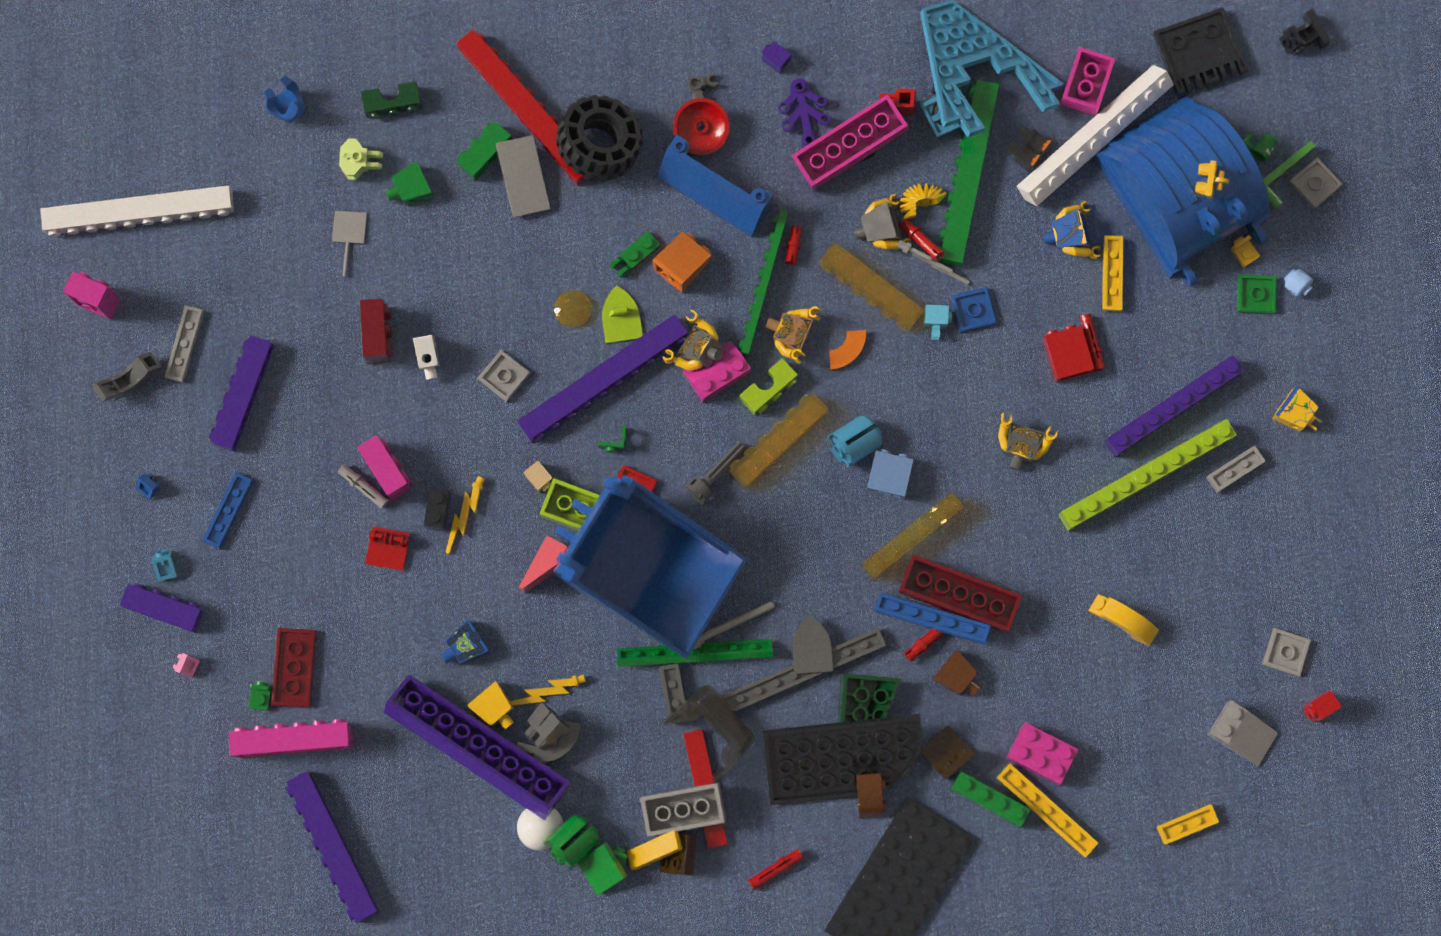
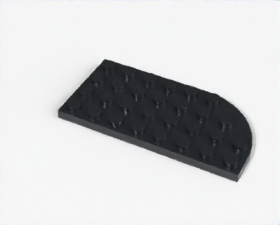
M920 714L763 730L770 805L857 796V775L881 774V779L885 778L886 790L891 788V785L900 779L903 780L910 773L912 766L920 755L922 746Z
M906 797L824 931L831 936H912L923 923L974 839Z

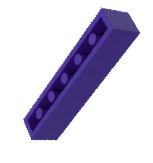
M249 335L248 340L244 341L242 347L244 352L242 357H239L236 362L237 370L235 375H232L230 378L229 392H226L223 397V408L218 411L216 416L217 424L215 428H212L209 435L210 442L213 445L233 452L236 451L274 349L272 342Z

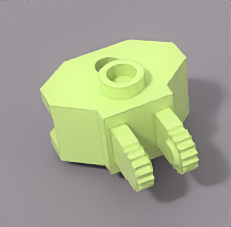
M348 138L340 147L339 166L348 180H357L364 172H368V169H382L381 163L369 162V158H383V153L368 151L367 148H363L357 139Z

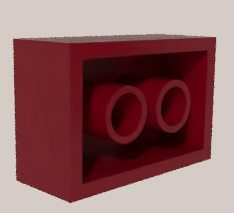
M383 298L360 300L363 357L368 364L391 362V357L394 356L393 345H391L389 338L393 337L392 327H390L388 320H391V309L384 302Z

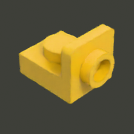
M1243 236L1239 237L1233 242L1234 246L1231 248L1232 253L1243 268L1260 257L1250 242V236L1245 238Z

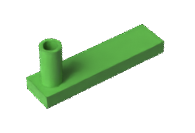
M1311 141L1263 179L1269 204L1274 210L1283 202L1269 186L1315 148Z

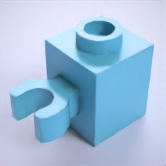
M926 305L924 310V327L932 328L931 340H939L940 328H947L948 323L952 322V312L949 311V306Z

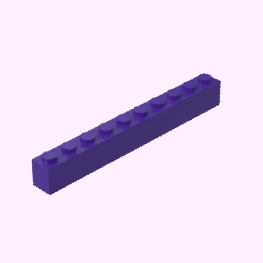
M676 314L672 315L517 421L531 443L542 440L546 436L545 433L558 429L564 420L567 419L569 421L577 415L576 412L583 408L585 410L593 404L592 401L597 398H604L609 393L608 390L613 387L615 389L624 384L626 378L636 376L640 373L639 369L644 366H651L660 355L662 357L667 355L665 350H671L676 344L678 346L683 344L688 336V331Z

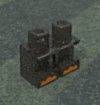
M1022 127L1017 137L1024 141L1023 144L1019 145L1012 141L1007 147V151L1014 156L1013 161L1031 173L1049 149L1053 140L1047 136H1042L1035 128L1031 131L1026 127Z

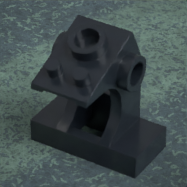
M1313 8L1306 11L1302 17L1305 22L1304 25L1298 28L1294 25L1282 32L1283 35L1279 40L1287 54L1295 53L1297 55L1305 50L1304 47L1314 42L1317 43L1320 50L1327 47L1331 39ZM1300 33H1303L1304 37L1306 38L1305 41H1303V39L1300 38Z

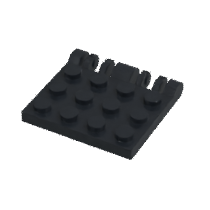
M1223 7L1153 31L1154 39L1174 84L1173 89L1177 97L1186 95V92L1188 94L1192 93L1193 89L1189 78L1194 77L1198 90L1203 89L1201 74L1206 87L1220 83L1219 76L1223 82L1226 81L1227 74L1224 69L1226 65H1229L1230 73L1234 78L1238 77V73L1240 76L1248 73L1247 64Z

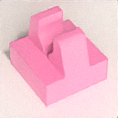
M184 653L177 656L179 658L178 664L173 665L174 671L192 678L200 660Z

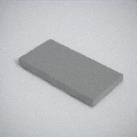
M533 135L496 143L513 218L549 210L550 205Z

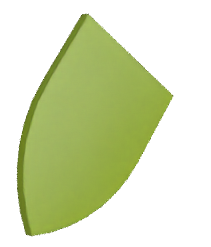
M616 285L608 295L602 311L606 344L635 340L643 336L640 314L635 301L626 291Z

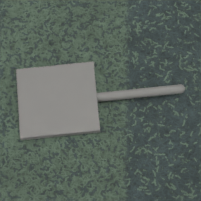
M335 211L332 242L346 243L343 277L347 275L350 243L364 244L367 213Z

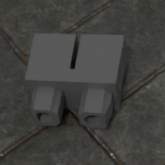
M541 702L527 720L531 726L525 734L534 741L537 739L534 744L545 751L550 744L556 747L558 744L557 739L563 733L567 735L571 728L553 709Z

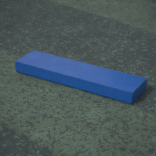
M235 472L202 539L203 542L221 549L254 482L253 479Z

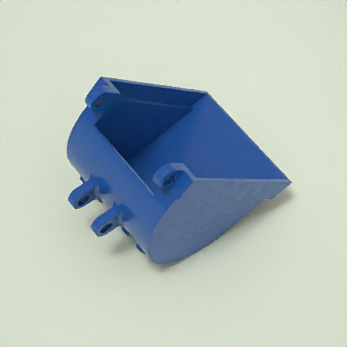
M1183 96L1120 132L1093 156L1169 279L1179 273L1188 286L1197 283V278L1187 263L1188 259L1245 225L1257 244L1262 245L1268 241L1267 235L1261 227L1269 219L1267 215L1269 208L1268 194L1253 156L1239 134L1222 115L1211 108L1195 103L1189 97ZM1210 161H1216V164H1218L1216 177H1218L1219 171H1225L1224 178L1229 179V184H1223L1222 191L1216 190L1217 184L1215 183L1213 199H1207L1205 195L1195 192L1197 182L1207 183L1208 176L1198 175L1199 164H1210Z
M623 476L622 479L607 477L603 482L605 488L593 507L590 508L576 499L573 501L571 507L587 516L578 532L573 534L560 526L555 530L554 533L570 542V545L564 554L560 552L556 560L559 562L553 573L591 600L687 659L746 563L747 558L634 479Z

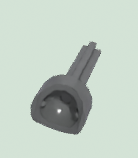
M737 442L702 479L693 477L684 486L691 491L693 500L696 503L702 505L710 498L712 492L709 487L746 449L740 442Z

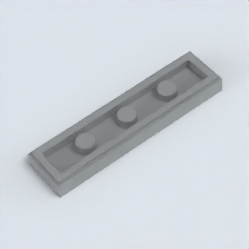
M185 305L164 376L165 379L184 383L204 310Z

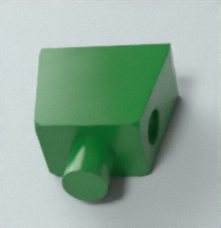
M417 161L394 175L391 179L395 187L385 191L389 201L400 197L404 205L433 198V194Z

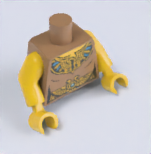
M814 306L811 309L788 311L782 314L780 321L769 317L765 328L775 331L773 341L782 356L801 363L798 357L800 355L805 356L802 348L813 324V319L811 318L820 320L821 317L816 315L818 311L822 312L820 308Z

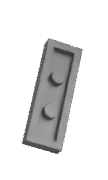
M1254 445L1209 474L1206 478L1216 493L1263 464L1265 459Z

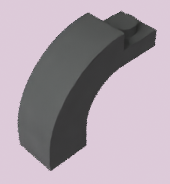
M152 352L139 355L121 373L96 382L92 388L102 402L110 399L114 402L144 385L162 366Z
M563 720L571 728V731L567 735L563 733L557 739L558 744L556 747L550 744L545 751L537 746L517 742L516 746L529 755L533 754L534 758L543 764L555 762L565 757L575 747L580 737L582 724Z

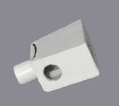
M427 335L413 338L419 369H424L426 380L437 378L435 367L440 366L435 336ZM427 355L431 356V361L429 363L425 362V357Z

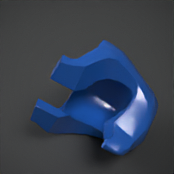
M284 76L279 81L286 90L277 96L270 87L263 92L266 97L264 107L271 115L285 122L293 123L303 116L305 106L298 85L287 76Z

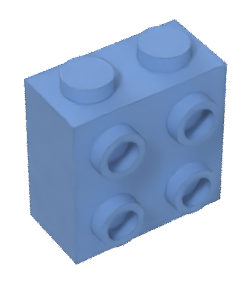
M880 449V452L876 451L866 491L904 500L913 459H910V456L905 454L892 455L891 451Z

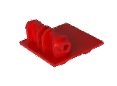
M372 526V531L369 532L370 541L365 564L403 571L410 533Z

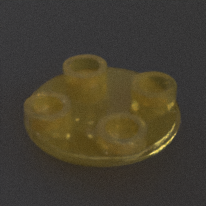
M577 290L563 292L554 303L556 319L560 324L567 327L581 326L588 321L591 315L592 307L589 298Z

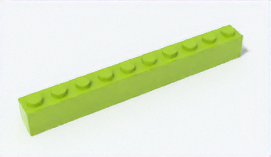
M1225 419L1059 513V517L1067 531H1070L1227 443L1237 434L1228 419Z

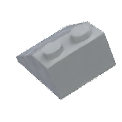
M1228 701L1207 735L1254 765L1259 766L1278 733L1248 710L1233 701Z

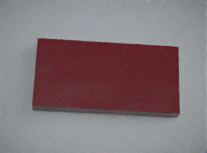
M277 628L271 706L311 708L317 630Z

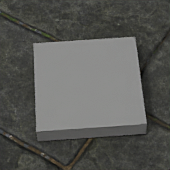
M1318 157L1289 181V184L1313 210L1343 185Z
M500 350L477 379L507 403L531 375V372L503 350Z
M1273 628L1262 665L1300 677L1311 640Z

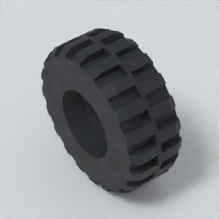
M590 95L588 98L582 97L578 99L577 102L572 103L567 111L564 112L556 132V145L559 147V155L564 158V163L568 167L570 166L576 174H581L587 179L593 178L596 181H604V179H616L617 175L623 176L627 173L628 169L632 168L641 151L643 136L641 134L643 130L641 124H638L639 119L635 113L631 112L627 105H623L620 103L621 101L611 99L609 96L602 95V97H597V95ZM590 128L604 130L613 138L615 146L602 148L592 144L586 138L584 130Z

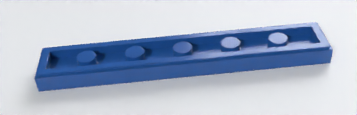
M880 593L874 609L879 614L986 645L992 625L884 593Z

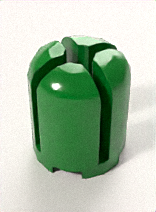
M577 814L572 815L543 842V844L547 842L551 846L552 850L549 853L560 865L565 863L569 867L567 871H570L600 840L597 829L592 825L563 852L562 849L589 824L585 817Z

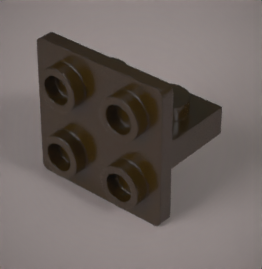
M679 834L682 850L660 860V872L692 876L696 836Z

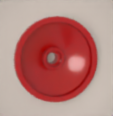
M696 98L686 102L679 108L674 117V135H679L689 144L688 152L693 154L706 155L715 152L725 143L729 134L730 125L725 110L718 103L707 98ZM699 123L705 124L704 130L698 129Z

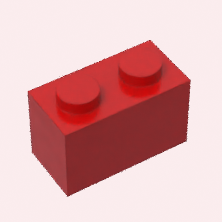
M1331 690L1320 694L1303 705L1306 717L1309 720H1313V722L1324 719L1342 707Z

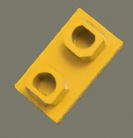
M1210 161V164H1199L1198 175L1208 176L1207 183L1197 182L1195 192L1205 195L1207 199H1213L1215 183L1217 184V191H1222L1223 184H1229V179L1224 178L1225 171H1219L1218 177H1216L1218 166L1216 161Z

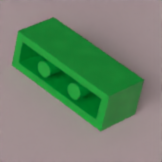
M495 121L492 124H487L482 131V135L479 138H474L470 143V148L466 152H461L457 157L458 167L474 181L498 157L496 143L512 140V136Z

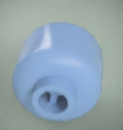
M1293 269L1284 279L1286 281L1285 288L1296 297L1307 296L1313 289L1311 286L1313 283L1312 277L1302 269Z

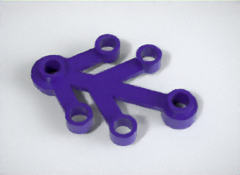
M795 79L790 85V95L785 102L779 104V112L783 115L789 113L790 106L796 98L798 99V106L788 120L782 122V130L784 132L792 131L794 123L801 116L804 132L801 144L804 148L810 144L806 142L807 138H811L813 141L816 140V137L811 133L808 114L819 121L821 126H827L830 123V116L825 113L821 114L806 104L805 97L815 102L818 108H824L827 104V99L810 91L808 83L804 79ZM802 85L803 88L801 90L796 89V86ZM818 100H824L825 103L820 105ZM787 106L788 109L786 111L781 110V107ZM826 117L828 121L822 122L821 118ZM788 123L791 127L786 129L784 125Z

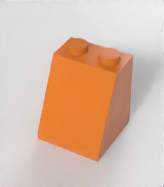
M683 231L652 260L653 270L681 293L687 289L712 260L711 251L706 246L697 244L694 236L690 233L686 235Z

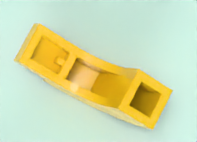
M1099 594L1088 610L1092 614L1115 624L1127 632L1134 640L1150 646L1159 631L1150 621L1136 611L1112 598L1108 599Z

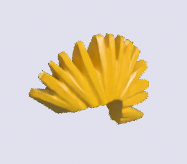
M917 184V187L913 185L914 189L909 187L910 190L906 189V192L903 193L906 198H901L900 202L905 203L900 206V209H902L901 213H907L903 218L916 217L917 207L938 204L947 193L941 194L943 189H938V186L934 188V185L928 189V185L925 184L924 191L921 184Z

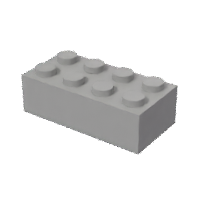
M720 782L640 797L647 837L669 833L673 830L681 831L727 821Z

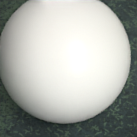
M526 808L521 813L517 822L518 836L521 842L532 850H548L551 846L547 842L545 844L543 842L563 824V819L555 808L545 821Z

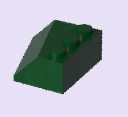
M855 674L841 675L838 722L886 717L902 679Z

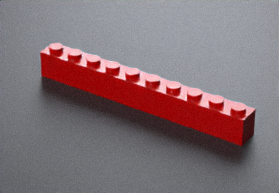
M474 29L456 43L458 50L578 186L586 178L581 174H576L570 166L568 167L564 163V158L559 155V147L556 145V132L558 128L556 118L552 114L548 115L545 112L546 107L540 100L537 102L533 98L534 93L530 88H525L521 84V78L516 73H511L508 63L504 59L501 61L497 57L499 55L493 46L489 47L485 43L487 40L482 33L479 32L477 34Z

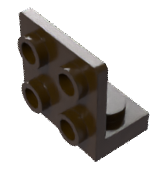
M950 726L945 727L924 745L920 751L943 780H946L976 754L963 743Z

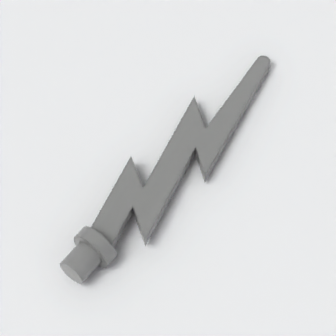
M902 240L898 242L897 247L903 249L902 252H910L912 256L932 265L933 268L969 285L970 281L952 272V269L932 260V257L912 248L911 243H906Z

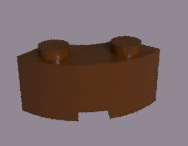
M881 774L857 775L859 819L882 818L883 813L886 812V802L882 801V791L886 790L885 778L881 779Z

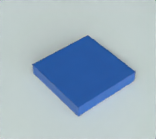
M988 287L950 296L959 333L997 324Z

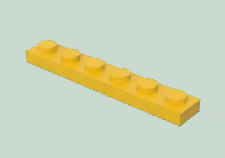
M1010 763L997 776V779L1084 858L1098 844L1095 839Z

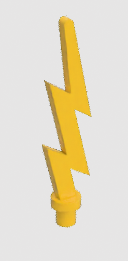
M480 476L472 484L471 498L465 491L460 519L456 514L454 515L446 549L447 554L451 553L458 530L461 531L463 536L465 535L470 507L476 514L480 490H483L482 485L485 480Z
M584 674L577 677L574 675L572 678L548 680L555 687L524 689L531 696L512 700L510 703L512 705L545 702L546 700L541 696L570 693L564 686L578 687L579 684L586 682Z

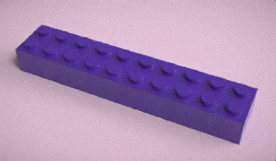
M411 675L405 678L386 702L383 713L544 821L568 789L570 781Z

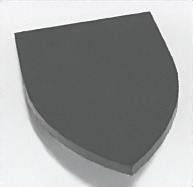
M810 614L802 621L794 636V674L833 671L832 648L829 636L821 623Z

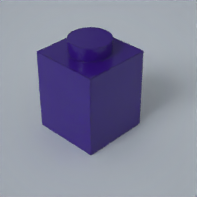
M775 41L771 45L767 44L762 50V61L779 74L791 61L792 54Z

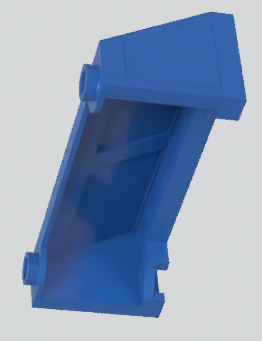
M676 135L665 152L657 178L752 237L772 208L773 195L762 188L753 190L751 194L746 193L686 155L689 151V144L685 139Z

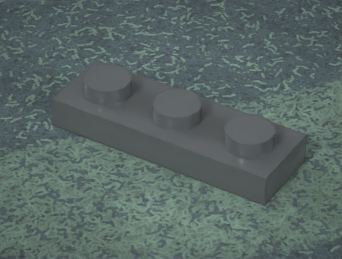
M678 663L659 667L669 725L688 722Z

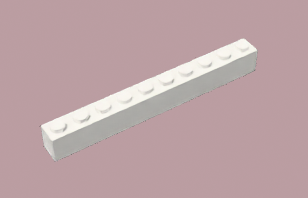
M1155 65L1151 66L1019 183L1017 188L1024 200L1038 206L1174 85L1168 72Z
M229 186L41 208L42 230L50 237L60 236V233L78 234L79 231L85 230L87 232H96L101 228L114 230L118 226L131 228L135 227V224L153 225L154 222L158 221L171 223L175 219L188 221L192 217L209 218L211 217L210 215L216 214L218 216H227L229 213L234 212L233 193Z

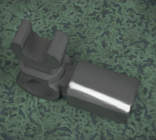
M709 73L704 78L703 76H693L689 79L687 87L692 93V99L705 98L703 89L706 87L713 89L718 86V82H710L711 78H715V73Z

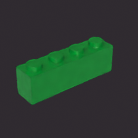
M961 771L950 788L951 791L1017 827H1022L1030 811L1029 808Z

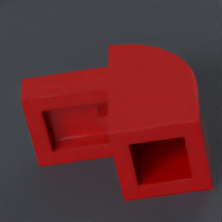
M896 89V94L880 93V99L887 94L889 95L901 116H909L915 113L917 96L915 89Z

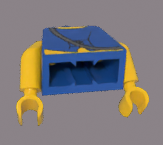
M1083 201L1080 206L1065 207L1056 216V219L1052 222L1053 232L1044 234L1047 245L1056 242L1057 248L1063 250L1066 254L1077 257L1090 256L1092 259H1097L1101 256L1095 255L1093 252L1094 250H1099V246L1089 248L1091 247V241L1084 215H1087L1091 209L1086 210L1083 208V206L1088 204L1087 201Z

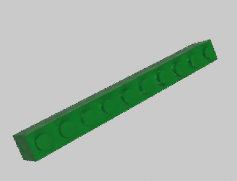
M977 80L976 85L971 87L970 96L973 99L969 105L985 129L983 133L967 137L965 134V138L960 140L959 149L962 150L961 157L957 156L955 163L958 172L953 174L951 185H955L954 191L949 193L947 202L951 203L950 210L946 209L944 221H947L946 228L942 227L940 239H943V244L938 246L944 251L943 257L937 253L938 257H940L939 263L961 267L963 263L999 84Z

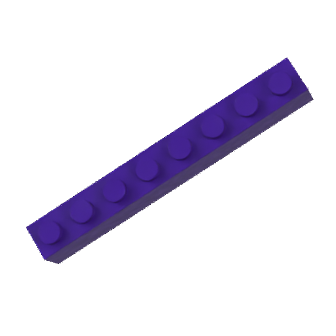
M1234 355L1230 356L1109 436L1105 440L1106 445L1112 454L1117 457L1241 375L1244 371L1243 367Z
M306 771L286 781L288 785L286 791L290 798L294 797L297 803L294 807L299 816L303 815L305 819L303 825L308 833L311 832L314 838L312 843L315 849L320 850L322 857H320L322 864L325 868L328 867L331 872L329 878L334 886L337 885L340 890L338 896L341 902H346L349 908L347 914L350 920H355L356 923H359L378 913L379 910L311 773Z

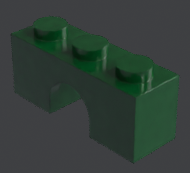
M417 82L398 84L399 94L391 101L382 98L379 88L361 91L366 117L378 119L382 115L395 116L399 112L407 111L411 113L418 111V109L422 108Z

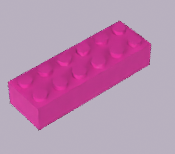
M887 94L791 156L814 191L909 129Z
M344 719L332 720L333 723L331 724L325 721H314L313 725L305 724V722L293 723V727H289L286 724H276L271 729L266 726H254V730L246 729V727L234 728V732H229L230 756L243 758L354 748L353 725L344 721Z

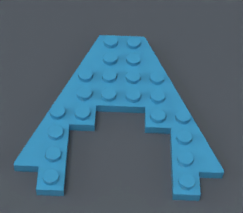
M954 0L922 9L920 15L943 128L958 123L967 137L983 133L984 125L958 87L969 84L971 80L963 68L988 60L998 75L1014 70L1042 113L1058 108L1060 102L1053 92L1062 89L1064 84Z

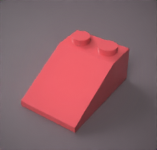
M546 536L519 586L521 591L524 593L528 592L552 575L559 562L556 560L560 552L564 554L568 547Z

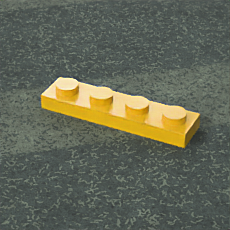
M1104 236L1102 311L1121 312L1123 236Z

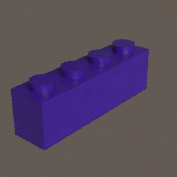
M134 583V586L127 584L119 606L196 633L203 615L199 605L188 602V605L181 603L182 599L172 595L170 598H166L163 596V592L155 589L149 592L145 590L146 586Z

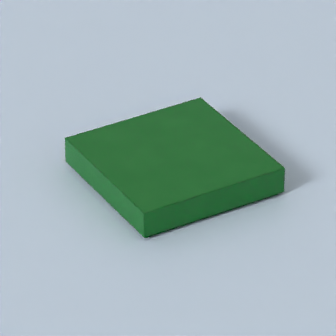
M1239 274L1237 277V313L1276 314L1277 276Z
M608 843L601 845L578 862L597 896L627 877Z

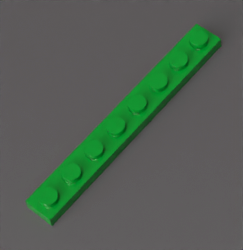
M781 209L780 215L776 214L773 225H776L775 232H771L768 243H771L770 250L766 249L763 260L766 261L765 268L761 267L758 278L761 279L760 286L756 285L753 296H756L755 304L751 303L748 314H751V319L745 323L743 332H747L746 337L741 339L738 349L742 350L741 354L743 357L749 358L788 218L787 210Z
M772 639L703 643L701 647L693 649L687 659L664 645L617 648L618 667L773 657Z

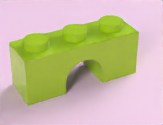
M783 358L768 370V375L774 382L770 389L761 390L753 383L739 395V399L754 416L757 413L762 414L768 408L767 404L772 400L774 402L783 395L781 393L786 388L791 389L797 383V373Z

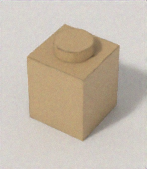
M539 461L523 472L539 493L542 490L546 492L550 488L553 478Z

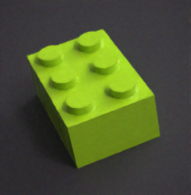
M553 478L539 514L544 519L578 531L587 516L571 507L573 501L576 499L591 508L600 495Z

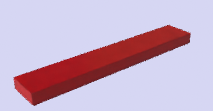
M702 729L683 733L694 786L714 783ZM723 823L703 826L708 849L727 845Z

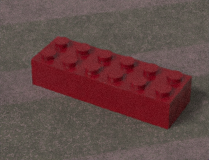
M912 555L898 591L901 595L949 613L992 625V629L1005 634L1010 631L1022 598L1020 594L916 555Z

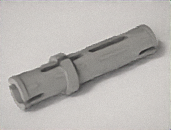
M346 463L340 467L337 473L350 482L349 485L351 487H356L379 506L380 509L386 506L389 499L365 481L360 473L354 472Z

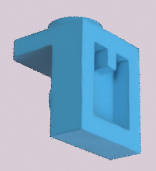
M159 550L152 557V564L158 582L177 577L172 550Z

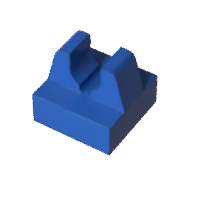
M143 473L138 478L136 489L150 500L155 496L160 487L161 480L153 482L151 480L153 478L152 473L147 475Z

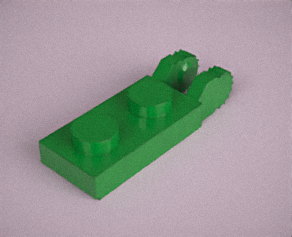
M647 231L623 251L609 267L614 269L624 261L627 265L619 270L617 274L621 278L657 250L660 244Z

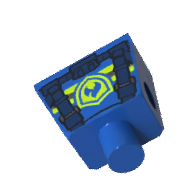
M467 620L445 640L449 649L440 655L446 664L456 658L463 665L490 653L471 621Z

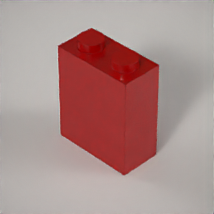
M1070 325L1065 327L1064 331L1052 330L1047 332L1043 342L1055 383L1090 374L1094 371V365L1082 326Z

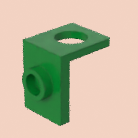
M623 425L621 443L598 441V448L606 449V452L617 453V450L624 451L626 425Z

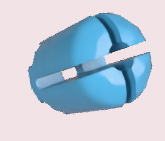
M866 415L859 416L827 436V440L831 439L833 448H831L832 453L839 463L844 461L847 464L846 468L854 465L882 445V433L878 427L872 430L876 423Z

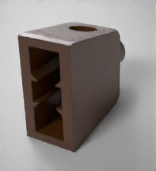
M957 649L932 679L957 695H960L966 689L974 696L981 688L972 680L976 676L977 671Z

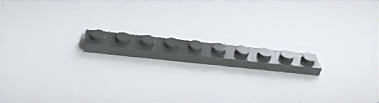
M879 628L833 647V669L885 647L886 644ZM794 665L700 706L709 724L825 672L794 674Z

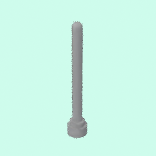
M774 603L764 604L704 632L693 649L701 647L704 641L772 610L775 607Z

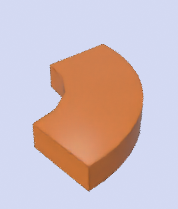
M866 330L847 331L846 340L843 345L829 351L830 371L844 368L858 357L865 344Z

